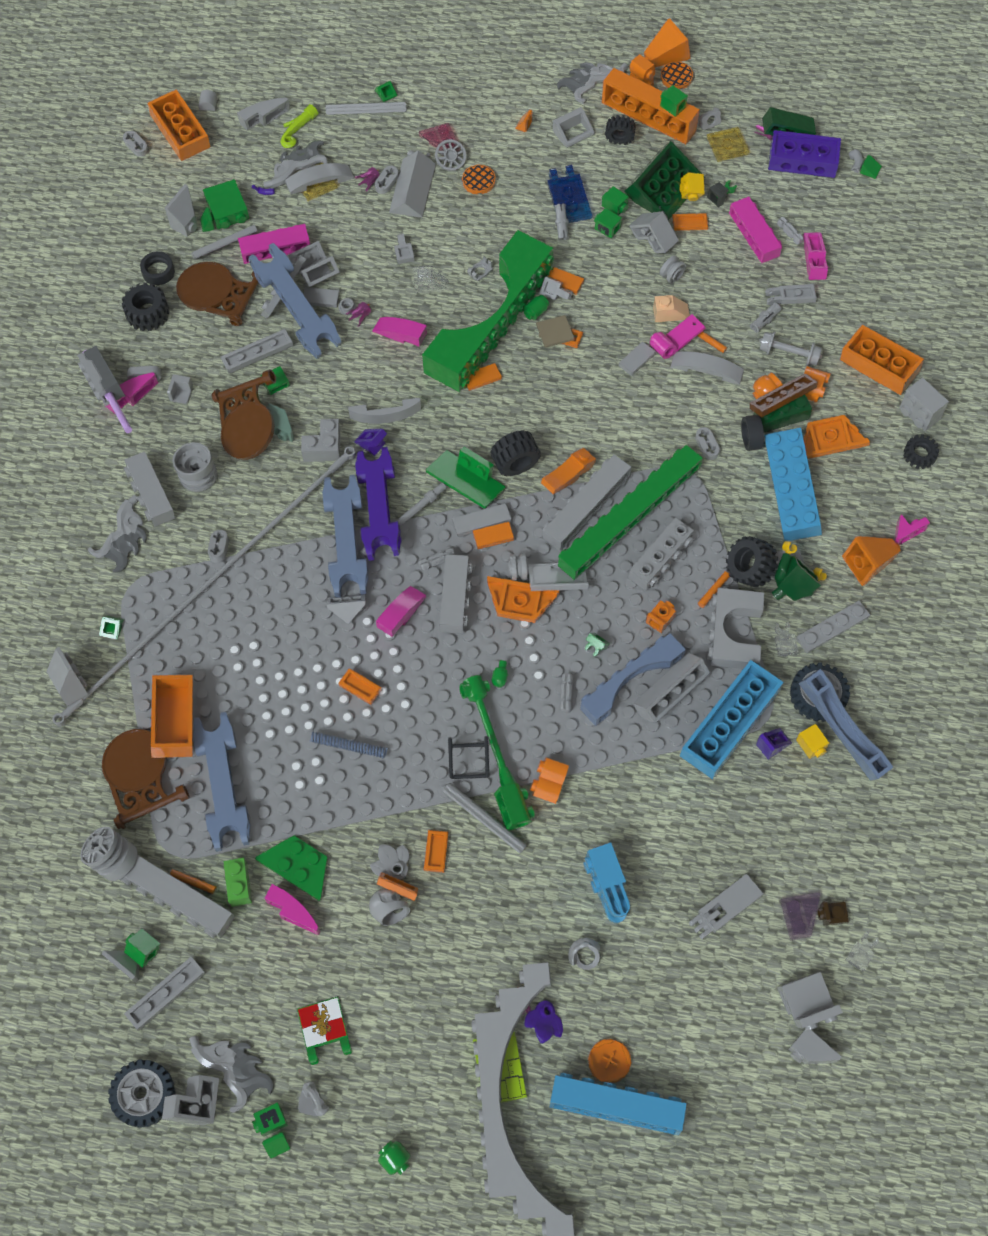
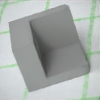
M172 376L167 390L170 401L183 404L188 403L193 388L190 377Z

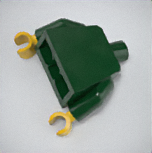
M785 541L782 545L785 553L782 554L774 576L777 588L772 591V595L778 601L785 595L793 601L813 596L815 591L821 586L820 580L823 581L827 578L826 573H823V569L818 567L812 571L795 555L791 556V553L797 551V546L791 545L790 541Z

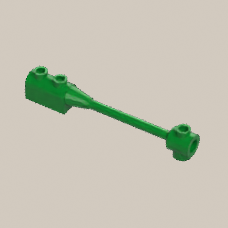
M480 675L471 676L465 679L463 683H460L459 690L463 699L468 698L470 702H476L499 768L501 786L496 790L494 796L505 828L509 831L527 826L535 816L532 806L527 807L525 800L528 799L526 788H520L519 783L516 782L509 768L506 767L483 701L487 696V692L490 691V684L487 680L483 681Z

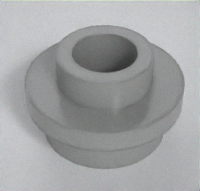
M344 298L340 301L338 308L341 314L347 315V312L356 308V304L353 300Z

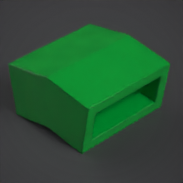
M281 366L272 369L276 376V383L271 385L263 383L269 395L290 386L289 380Z

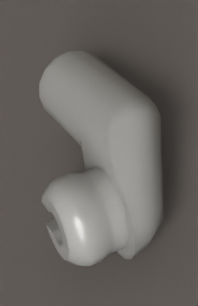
M854 149L849 152L850 159L855 161L851 170L859 173L864 159L858 149Z

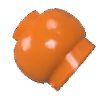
M771 372L768 375L759 377L754 382L753 389L755 392L752 394L755 399H758L783 384Z

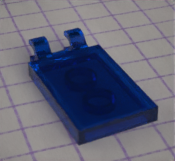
M572 165L565 166L566 176L558 178L556 168L549 169L550 180H547V186L554 210L555 205L560 204L561 207L562 204H565L566 219H568L569 223L592 219L593 215L580 174L574 173Z

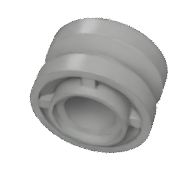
M675 255L671 256L663 264L659 274L666 278L670 284H673L685 272L686 264L683 261L679 262V258Z
M525 553L520 554L519 558L515 554H510V559H508L509 576H511L513 581H517L518 577H521L522 580H527L529 569L528 558H526Z

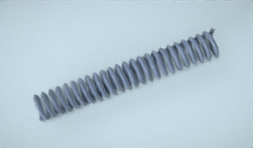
M314 731L310 742H315V744L321 743L324 746L339 747V749L342 748L343 750L373 755V757L379 756L382 759L385 758L388 750L386 748L384 753L385 748L380 746L378 751V745L375 750V745H373L372 749V744L369 748V743L366 747V743L363 746V742L360 745V741L357 744V741L354 743V740L351 742V740L348 741L345 738L342 739L340 737L339 739V737L324 735L320 732H315L314 736Z

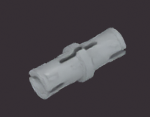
M560 204L555 205V225L558 230V240H562V238L564 240L569 239L567 228L569 222L566 219L565 204H562L561 207Z
M774 302L766 311H762L759 317L750 324V328L757 333L766 324L771 323L772 318L781 311L779 304Z

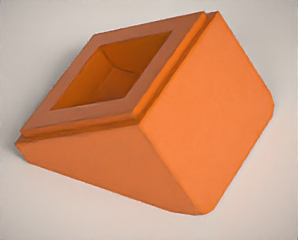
M532 110L527 111L521 117L515 129L527 132L532 123Z

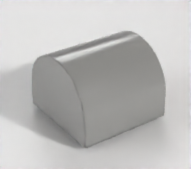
M203 90L200 94L199 110L215 111L217 103L216 93L211 90Z

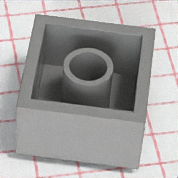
M922 377L907 389L899 408L904 416H909L914 421L917 428H922L926 432L941 420L949 401Z

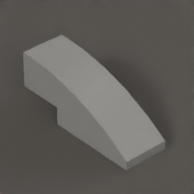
M287 97L276 98L246 107L237 112L239 123L247 131L259 123L266 126L290 110L289 99Z

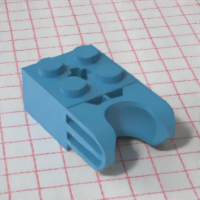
M608 843L588 850L583 865L586 873L591 874L592 881L590 883L594 894L598 893L607 918L613 923H620L625 919L630 909V903L624 890L625 877L612 843Z

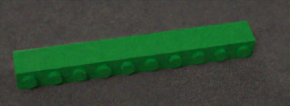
M685 445L682 449H677L670 460L666 459L657 471H652L646 481H641L632 493H627L621 503H616L607 515H602L596 525L590 526L581 538L578 537L573 541L571 547L562 550L558 556V567L573 580L578 578L701 468L703 458L688 445Z

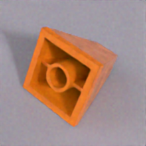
M669 18L644 51V58L654 64L655 67L664 66L671 62L689 60L691 58L688 39Z
M857 536L842 557L861 586H864L892 562L901 549L899 544L893 539Z

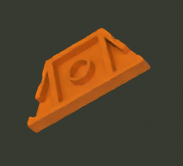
M845 415L808 422L803 438L807 459L870 445L869 439L864 438L859 433V429L852 425Z
M487 576V584L498 617L536 623L560 592V590L531 591L530 583Z

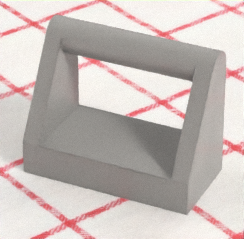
M581 107L553 120V132L566 148L595 134L585 111ZM580 123L587 130L567 140L564 131Z

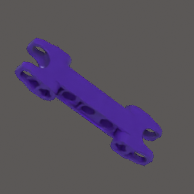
M387 446L381 448L380 458L374 461L366 460L364 452L358 451L355 463L358 484L366 483L370 526L361 528V539L369 561L375 559V551L382 545L390 546L393 555L399 556L402 543L399 522L390 521L387 479L395 478V467Z

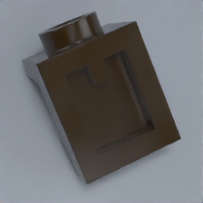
M823 901L820 904V908L817 909L818 919L822 920L823 926L849 923L846 902L828 903Z

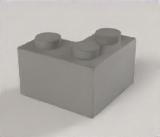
M663 211L643 213L629 225L636 239H647L655 253H666L679 241L676 232L672 229Z
M320 419V435L302 436L301 453L304 462L336 461L340 458L339 419Z
M203 1075L189 1077L186 1096L176 1094L165 1097L162 1120L195 1125L213 1124L219 1078Z

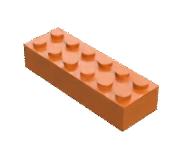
M613 68L603 80V104L684 144L689 142L697 130L700 109L687 103L686 108L675 117L660 107V96L663 91L616 68Z

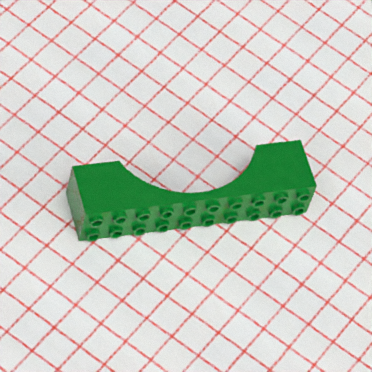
M517 230L499 253V274L508 288V294L502 306L491 317L477 325L463 329H441L422 354L424 374L459 393L463 388L466 389L467 384L470 383L469 377L471 374L475 376V371H479L481 363H485L488 360L490 351L497 348L499 339L506 336L510 324H515L519 312L522 313L524 311L523 308L527 305L528 300L534 298L537 288L542 287L545 277L549 276L550 270L554 269L553 247Z

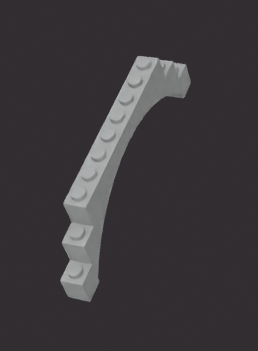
M548 962L523 965V970L519 971L520 984H524V987L499 989V995H495L496 1007L500 1008L501 1011L475 1014V1019H472V1032L476 1033L477 1041L473 1042L474 1055H478L479 1064H475L476 1078L480 1077L477 1097L478 1100H482V1109H479V1121L484 1124V1132L480 1134L481 1145L485 1146L486 1155L482 1156L483 1169H487L488 1179H484L485 1193H489V1198L516 1196L517 1200H513V1212L518 1214V1219L545 1217L546 1221L542 1222L543 1236H575L573 1214H566L555 1206L530 1180L514 1153L504 1124L501 1106V1077L509 1041L522 1014L533 999L545 987L551 986Z

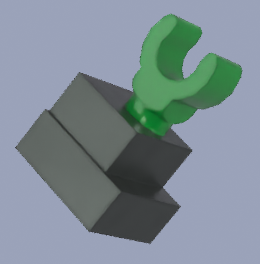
M728 180L724 186L718 182L709 188L707 198L718 208L724 204L727 194H732L736 191L737 185L730 187L731 180Z

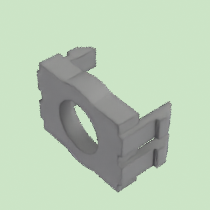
M713 108L714 110L698 117L697 125L702 130L721 124V112L718 108ZM714 115L715 119L713 123L708 124V118Z
M483 256L480 262L473 265L472 268H468L467 273L475 281L479 282L493 270V263ZM478 267H482L485 269V273L478 275L475 273V270Z

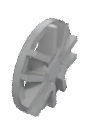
M444 140L436 148L435 160L443 170H458L464 165L466 160L465 148L456 140ZM448 143L449 148L446 149L444 144ZM451 143H454V144H456L457 146H455L454 148H452ZM442 146L444 151H438V150H439L440 147ZM446 162L450 163V167L445 166Z

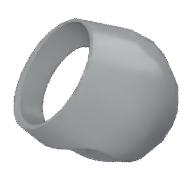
M386 888L376 891L369 902L371 915L383 926H390L400 922L410 913V908L407 902L399 901V894ZM403 908V910L397 914L393 912L396 909Z

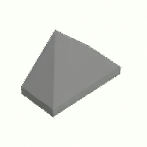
M365 594L327 598L326 605L330 611L349 624L364 607L366 597Z
M104 950L102 952L105 958L135 983L139 981V964L125 954L124 951Z

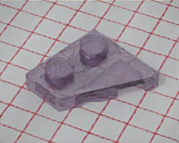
M820 892L780 899L790 941L811 937Z

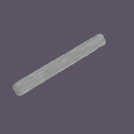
M406 102L326 105L325 109L327 115L406 112L407 104Z
M449 783L443 790L446 795L514 850L521 853L526 848L525 842L510 830L508 831L505 826L453 784Z

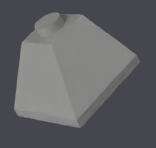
M184 184L166 205L165 211L171 229L188 237L190 233H194L197 229V221L188 185Z

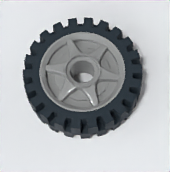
M812 663L809 666H804L795 675L790 687L791 702L794 703V708L799 710L800 715L803 716L804 714L807 719L810 720L812 718L816 722L819 720L826 722L799 683L813 672L821 669L832 683L844 709L849 701L850 685H847V678H843L844 674L841 671L837 672L838 668L833 667L832 669L830 664L827 663L825 666L822 663H817V665Z
M142 1059L136 1062H129V1065L121 1067V1071H117L114 1075L115 1079L111 1080V1088L108 1090L110 1108L120 1121L129 1126L142 1128L157 1124L162 1119L165 1097L175 1094L174 1081L170 1073L156 1062ZM142 1088H146V1096L142 1099H138V1091Z

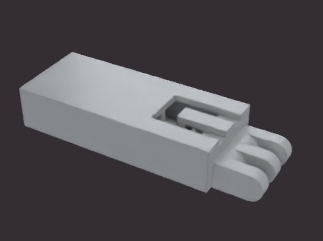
M745 874L698 911L699 915L692 919L689 925L694 926L697 922L700 924L694 931L698 933L701 929L705 930L699 936L702 940L711 932L716 933L760 899L763 893L752 879ZM721 906L722 910H725L726 914L719 920L715 921L714 919L721 914L716 909Z

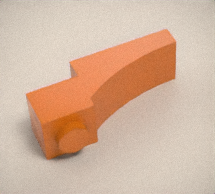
M583 447L572 453L557 469L543 477L541 484L552 494H555L575 483L580 475L589 471L593 467L596 458Z

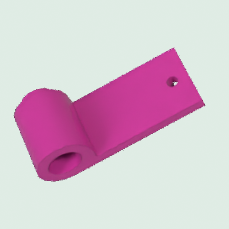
M691 314L668 334L665 335L663 332L654 333L650 338V345L663 359H668L706 328Z

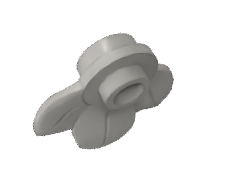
M381 844L378 849L379 860L370 864L371 870L377 876L383 872L399 880L404 879L408 873L406 864L409 860V851L404 845L399 846L395 850L390 845ZM397 866L401 867V871L398 873L394 872V868Z

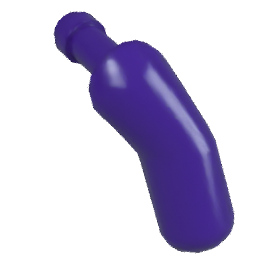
M252 185V189H255L259 194H275L274 188L264 189Z

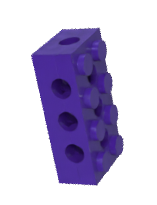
M774 130L768 170L835 178L839 165L841 138Z

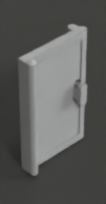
M558 562L528 564L531 591L588 589L589 582H587L586 571L573 580L558 567Z

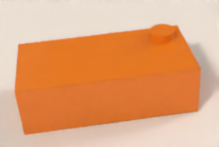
M177 89L147 103L150 116L181 161L210 148L207 133Z
M864 325L857 330L843 347L840 358L844 363L899 395L903 394L919 374L924 361L922 357Z

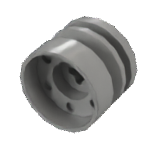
M195 442L187 443L179 447L174 453L172 459L173 466L178 474L180 483L185 489L200 492L210 488L215 483L218 475L217 468L209 449L205 445Z
M103 826L96 829L85 840L80 857L85 865L98 872L108 881H116L123 878L132 869L138 852L136 846L126 838L122 837L112 828Z

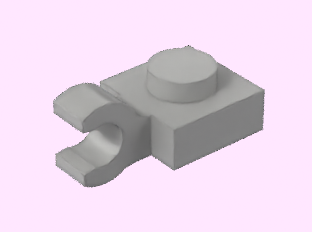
M404 234L397 235L398 245L394 246L397 264L413 262L414 254L411 243L406 244Z
M548 276L545 277L540 290V294L554 300L558 296L567 300L568 298L571 299L573 292L561 288L562 282Z

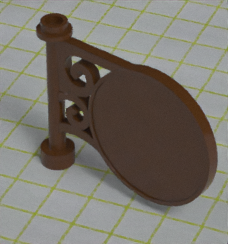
M200 262L182 272L176 284V291L180 301L188 308L228 317L230 319L229 322L233 326H239L243 323L241 317L259 282L255 277L254 271L251 274L253 277L251 282H241L236 280L229 270L219 263ZM222 305L224 310L217 309V307Z
M271 369L264 371L261 377L223 391L216 389L211 394L213 401L219 403L222 446L229 455L236 459L249 460L255 458L268 447L273 438L275 430L273 415L261 403L258 396L260 384L271 385L276 383V376ZM226 409L230 411V413L228 414L227 417H226Z
M133 729L119 734L109 743L103 754V775L109 783L119 812L116 818L113 819L117 829H125V824L178 799L181 802L190 799L184 784L175 787L176 792L170 795L165 794L162 787V774L166 768L167 757L152 758L151 732L147 730ZM152 790L154 794L149 793L151 799H156L159 795L162 798L151 803L147 800V794ZM118 791L123 792V793H127V794L124 796L123 801H124V803H125L126 806L132 807V808H130V809H125V808L123 807V805H122V803H121V800H120V797H119V794H118ZM135 797L136 803L132 800L129 802V799Z

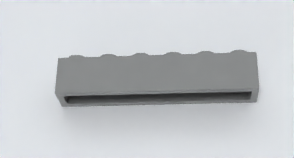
M613 455L610 459L607 458L603 462L601 469L591 475L589 482L581 485L575 497L571 496L566 506L557 511L555 518L544 525L543 539L561 551L630 477L631 466L616 455Z
M138 855L132 869L123 878L119 879L127 886H130L131 883L137 887L136 891L143 896H147V894L153 896V901L161 907L166 904L171 908L169 911L177 917H180L181 914L187 917L186 922L197 928L198 925L203 927V932L211 938L217 936L221 939L235 918L230 911Z

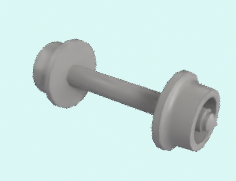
M774 331L773 333L765 332L763 338L759 339L761 343L760 350L766 352V355H769L771 347L808 357L806 366H816L818 359L823 358L820 354L822 348L816 346L814 342L811 350L775 341L776 332Z

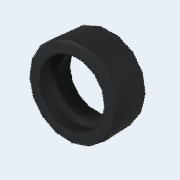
M158 251L151 252L141 260V273L147 283L156 286L164 285L174 277V265L168 254ZM154 263L167 264L166 270L160 274H150L147 271Z
M758 415L744 416L741 421V434L747 451L762 449L764 445L763 425Z

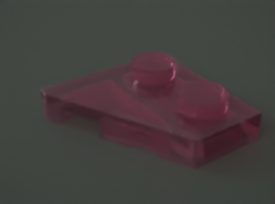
M449 123L419 131V136L426 139L435 148L444 140H456ZM448 143L444 144L446 149H448ZM451 143L452 148L457 146L456 144ZM441 146L438 151H444L443 147Z

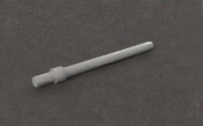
M441 483L432 491L429 490L424 494L423 499L398 518L396 521L399 522L400 527L428 503L435 501L437 496L446 489L445 484ZM365 547L359 551L362 557L367 555Z

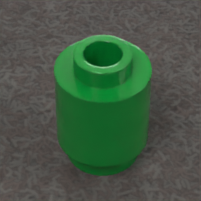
M543 295L534 297L523 308L525 317L529 320H536L548 309V300Z

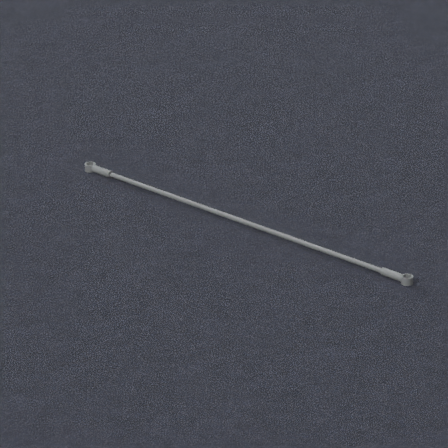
M350 446L346 447L344 454L317 481L87 691L88 695L69 705L62 713H56L52 718L54 724L58 727L64 726L66 719L84 703L88 696L314 490L325 477H328L331 473L333 474L347 460L354 459L356 456L355 449ZM58 718H62L60 722H56Z

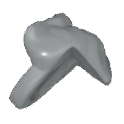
M587 937L579 938L569 948L568 959L572 966L577 964L579 968L584 970L594 968L600 959L598 951L601 946L593 939ZM588 947L595 954L594 961L589 964L582 963L579 960L577 951Z
M307 1082L303 1084L301 1096L299 1097V1113L323 1116L328 1112L329 1106H326L320 1098L315 1083Z

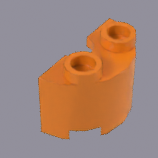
M807 366L804 373L817 381V388L805 395L808 400L817 402L818 398H822L826 387H823V384L828 383L831 373Z

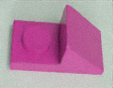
M900 515L896 525L894 541L899 545L926 531L930 522L924 517L921 520L916 519L909 524L903 515Z

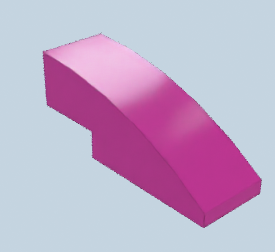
M821 232L804 233L808 279L826 280L828 266L825 259L826 249Z
M380 317L372 332L403 344L408 342L420 347L427 335V326L402 318Z
M151 372L120 384L119 386L125 395L117 400L120 408L122 409L127 403L134 406L158 384L156 375ZM110 404L105 406L115 414Z
M412 586L408 587L376 620L377 628L393 637L399 628L408 622L424 601L426 595Z
M271 884L264 899L268 904L281 909L279 913L281 919L319 935L320 930L305 907L285 890Z

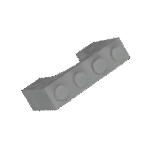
M718 588L717 593L712 596V606H715V612H711L710 623H714L713 629H710L709 641H712V647L708 649V658L711 659V666L744 669L750 660L760 665L761 645L744 644L731 640L726 635L723 624L727 619L734 616L761 618L764 606V593Z

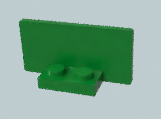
M465 446L460 449L459 456L446 450L426 468V473L484 509L505 490L503 484L491 478L494 464Z

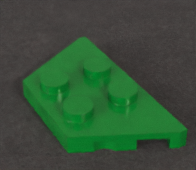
M293 835L256 856L255 860L317 901H321L328 860L326 855Z

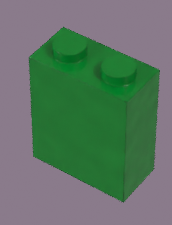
M235 179L203 189L206 203L211 210L217 229H226L230 225L244 223L250 219Z

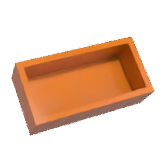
M152 675V758L193 757V675Z

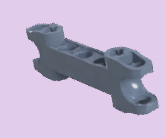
M274 243L270 244L269 251L273 257L270 263L260 262L255 255L249 256V263L260 285L263 288L269 285L274 288L301 327V329L296 331V336L307 351L316 359L320 358L322 353L316 342L322 338L330 340L336 347L341 345L342 341L330 317L327 314L318 317L289 275L294 271V267L283 251Z
M355 474L349 476V485L343 490L333 488L331 478L325 477L322 491L324 511L334 513L337 561L328 562V569L335 597H341V587L347 581L356 582L360 587L361 595L367 592L366 558L357 559L353 509H362V502Z
M226 712L220 713L221 723L216 730H204L200 717L194 718L193 730L197 757L206 755L215 812L205 814L207 830L216 852L222 851V838L229 831L239 832L243 845H250L251 826L247 806L237 807L228 750L237 748V743Z

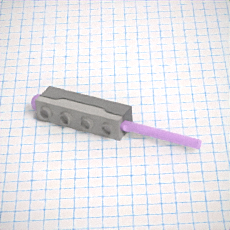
M94 346L78 354L77 356L80 360L78 365L98 401L102 400L105 406L111 405L124 431L130 433L132 428L117 400L125 395L97 346Z

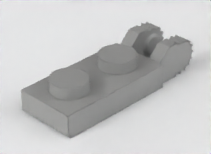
M814 284L779 286L765 291L766 296H775L767 299V305H772L774 302L777 304L813 303L817 299Z

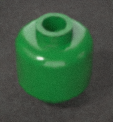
M390 1140L378 1152L380 1155L378 1163L389 1175H394L397 1172L401 1175L410 1166L407 1162L411 1155L399 1141L392 1142Z

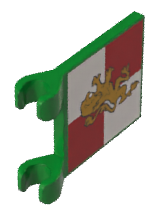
M338 997L297 1009L307 1056L311 1065L319 1063L315 1048L340 1041L344 1055L352 1053Z

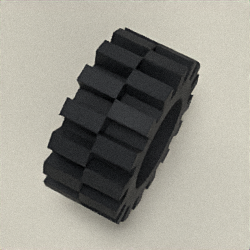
M616 115V118L612 116L606 123V139H609L610 143H619V145H627V142L629 144L632 143L635 137L636 123H634L633 119L630 120V117L625 118V115H622V117Z
M921 434L920 438L918 435H915L914 438L911 437L903 451V456L906 458L905 461L907 463L910 461L911 467L916 465V469H919L920 466L921 469H925L926 466L927 468L931 467L939 455L938 443L934 444L935 439L929 440L930 436L928 435L924 438V434ZM922 447L927 450L928 455L919 456L915 453L914 449Z

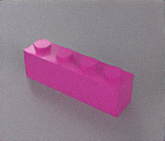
M750 197L731 203L729 214L761 264L779 257L782 244L775 237L773 229L767 225L765 217L758 211L756 203L752 202Z
M305 224L238 238L244 264L249 263V256L255 255L259 261L273 258L269 251V245L272 243L286 255L310 245Z

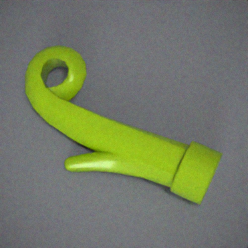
M309 104L303 113L283 124L284 127H288L280 141L284 148L290 149L294 147L296 139L292 135L319 114L313 105Z

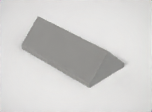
M419 150L402 161L389 213L423 217L436 164Z

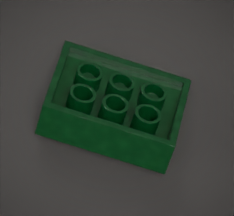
M670 141L658 151L624 192L634 203L651 213L663 211L669 220L686 201V199L682 198L680 192L681 178L687 173H702Z

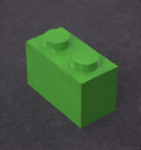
M238 858L223 861L227 897L231 907L252 903L246 860Z

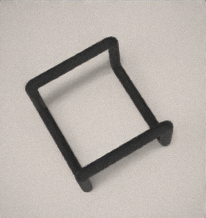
M488 736L484 737V743L453 744L452 738H448L449 776L451 779L488 778L490 776ZM485 747L486 774L453 775L452 748Z

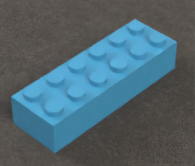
M801 428L764 435L784 541L822 535Z
M750 660L683 746L680 757L713 780L780 692L784 682Z
M560 1073V1076L555 1075L549 1108L673 1135H679L683 1130L687 1103H682L680 1098L669 1096L668 1099L660 1098V1094L654 1092H647L645 1095L638 1093V1089L625 1087V1090L617 1089L616 1085L604 1082L603 1085L594 1084L595 1080L589 1078H582L580 1081L573 1079V1075Z

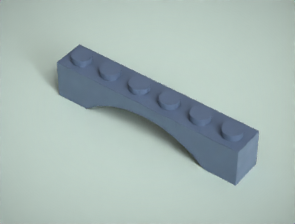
M671 633L666 637L661 636L653 647L644 649L639 658L636 660L634 658L631 659L622 671L617 670L611 676L612 679L599 684L594 693L586 694L581 700L580 710L597 726L611 715L614 700L627 682L637 675L650 670L671 668L684 657L686 649Z
M821 669L813 672L799 683L870 781L879 779L893 768L883 752L853 722L840 702L832 683Z

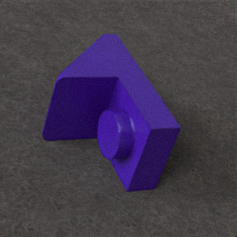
M365 429L354 443L375 456L386 444L383 438L387 433L384 429Z

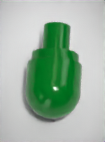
M500 660L498 667L493 670L491 681L497 688H501L507 683V662L504 660Z

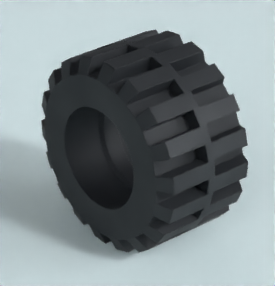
M139 283L136 284V287H130V291H126L124 293L125 296L122 297V308L130 326L133 325L136 330L140 328V331L145 329L152 331L151 328L153 327L156 330L159 328V324L163 326L165 324L164 320H168L170 313L163 290L158 286L155 287L154 284L148 285L147 283H143V285ZM145 304H153L147 309H139Z
M525 430L515 431L503 436L492 446L490 451L498 471L504 476L521 474L532 468L541 458V451L529 431Z
M745 536L741 540H736V544H732L730 547L731 551L727 553L729 556L726 559L728 564L726 569L729 571V576L735 582L751 587L766 585V582L772 580L771 576H775V568H778L776 561H779L776 556V549H773L774 546L767 541L751 536ZM755 555L754 564L749 568L750 560Z

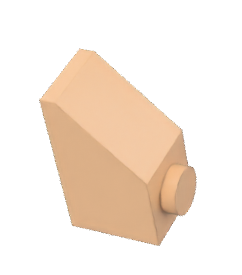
M673 295L655 296L653 305L655 322L685 320L690 316L688 304Z

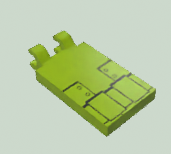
M515 1032L511 1036L503 1062L501 1103L527 1098ZM475 1055L476 1063L479 1064L478 1055Z

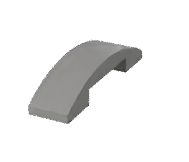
M327 163L301 170L285 179V183L290 194L307 191V186L334 179L341 183L354 179V176L346 164Z
M688 351L676 352L670 367L688 372V369L723 377L722 381L740 385L744 371L740 366L723 358Z
M420 398L402 400L403 406L367 411L366 405L348 407L350 419L363 423L383 424L399 421L414 415L421 410Z

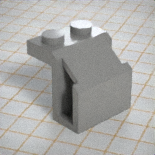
M319 241L287 255L290 261L293 258L297 259L300 255L306 259L297 273L301 274L306 283L303 284L305 287H310L340 272L333 256L326 257ZM327 262H331L333 270L329 269L326 264Z
M821 972L777 987L788 1015L792 1014L797 1028L805 1027V1030L808 1031L818 1027L817 1023L825 1020V1023L837 1020V1015L843 1013L840 1005L833 1004Z

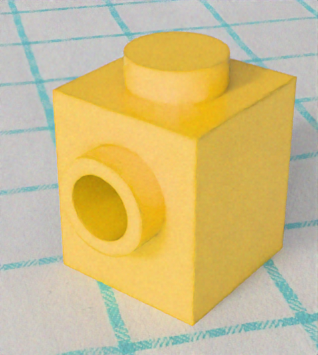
M687 173L681 178L680 192L683 199L696 201L705 194L703 174Z
M816 724L800 732L796 739L809 759L814 756L819 758L827 752L826 749L829 742Z

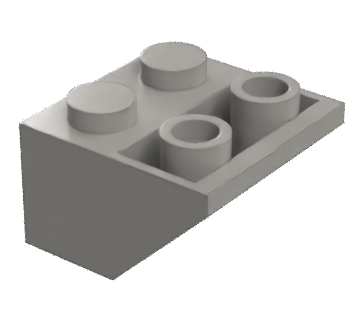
M60 647L55 649L46 672L65 704L69 706L88 695L84 688L87 684L76 665L72 663L73 661L68 652L63 653Z

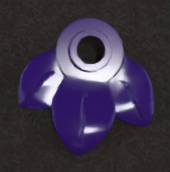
M539 1002L535 1010L529 1011L525 1017L524 1026L535 1028L540 1044L547 1042L552 1035L556 1037L562 1036L563 1024L561 1019L555 1014V1008L551 1002ZM545 1008L548 1010V1015L544 1012Z

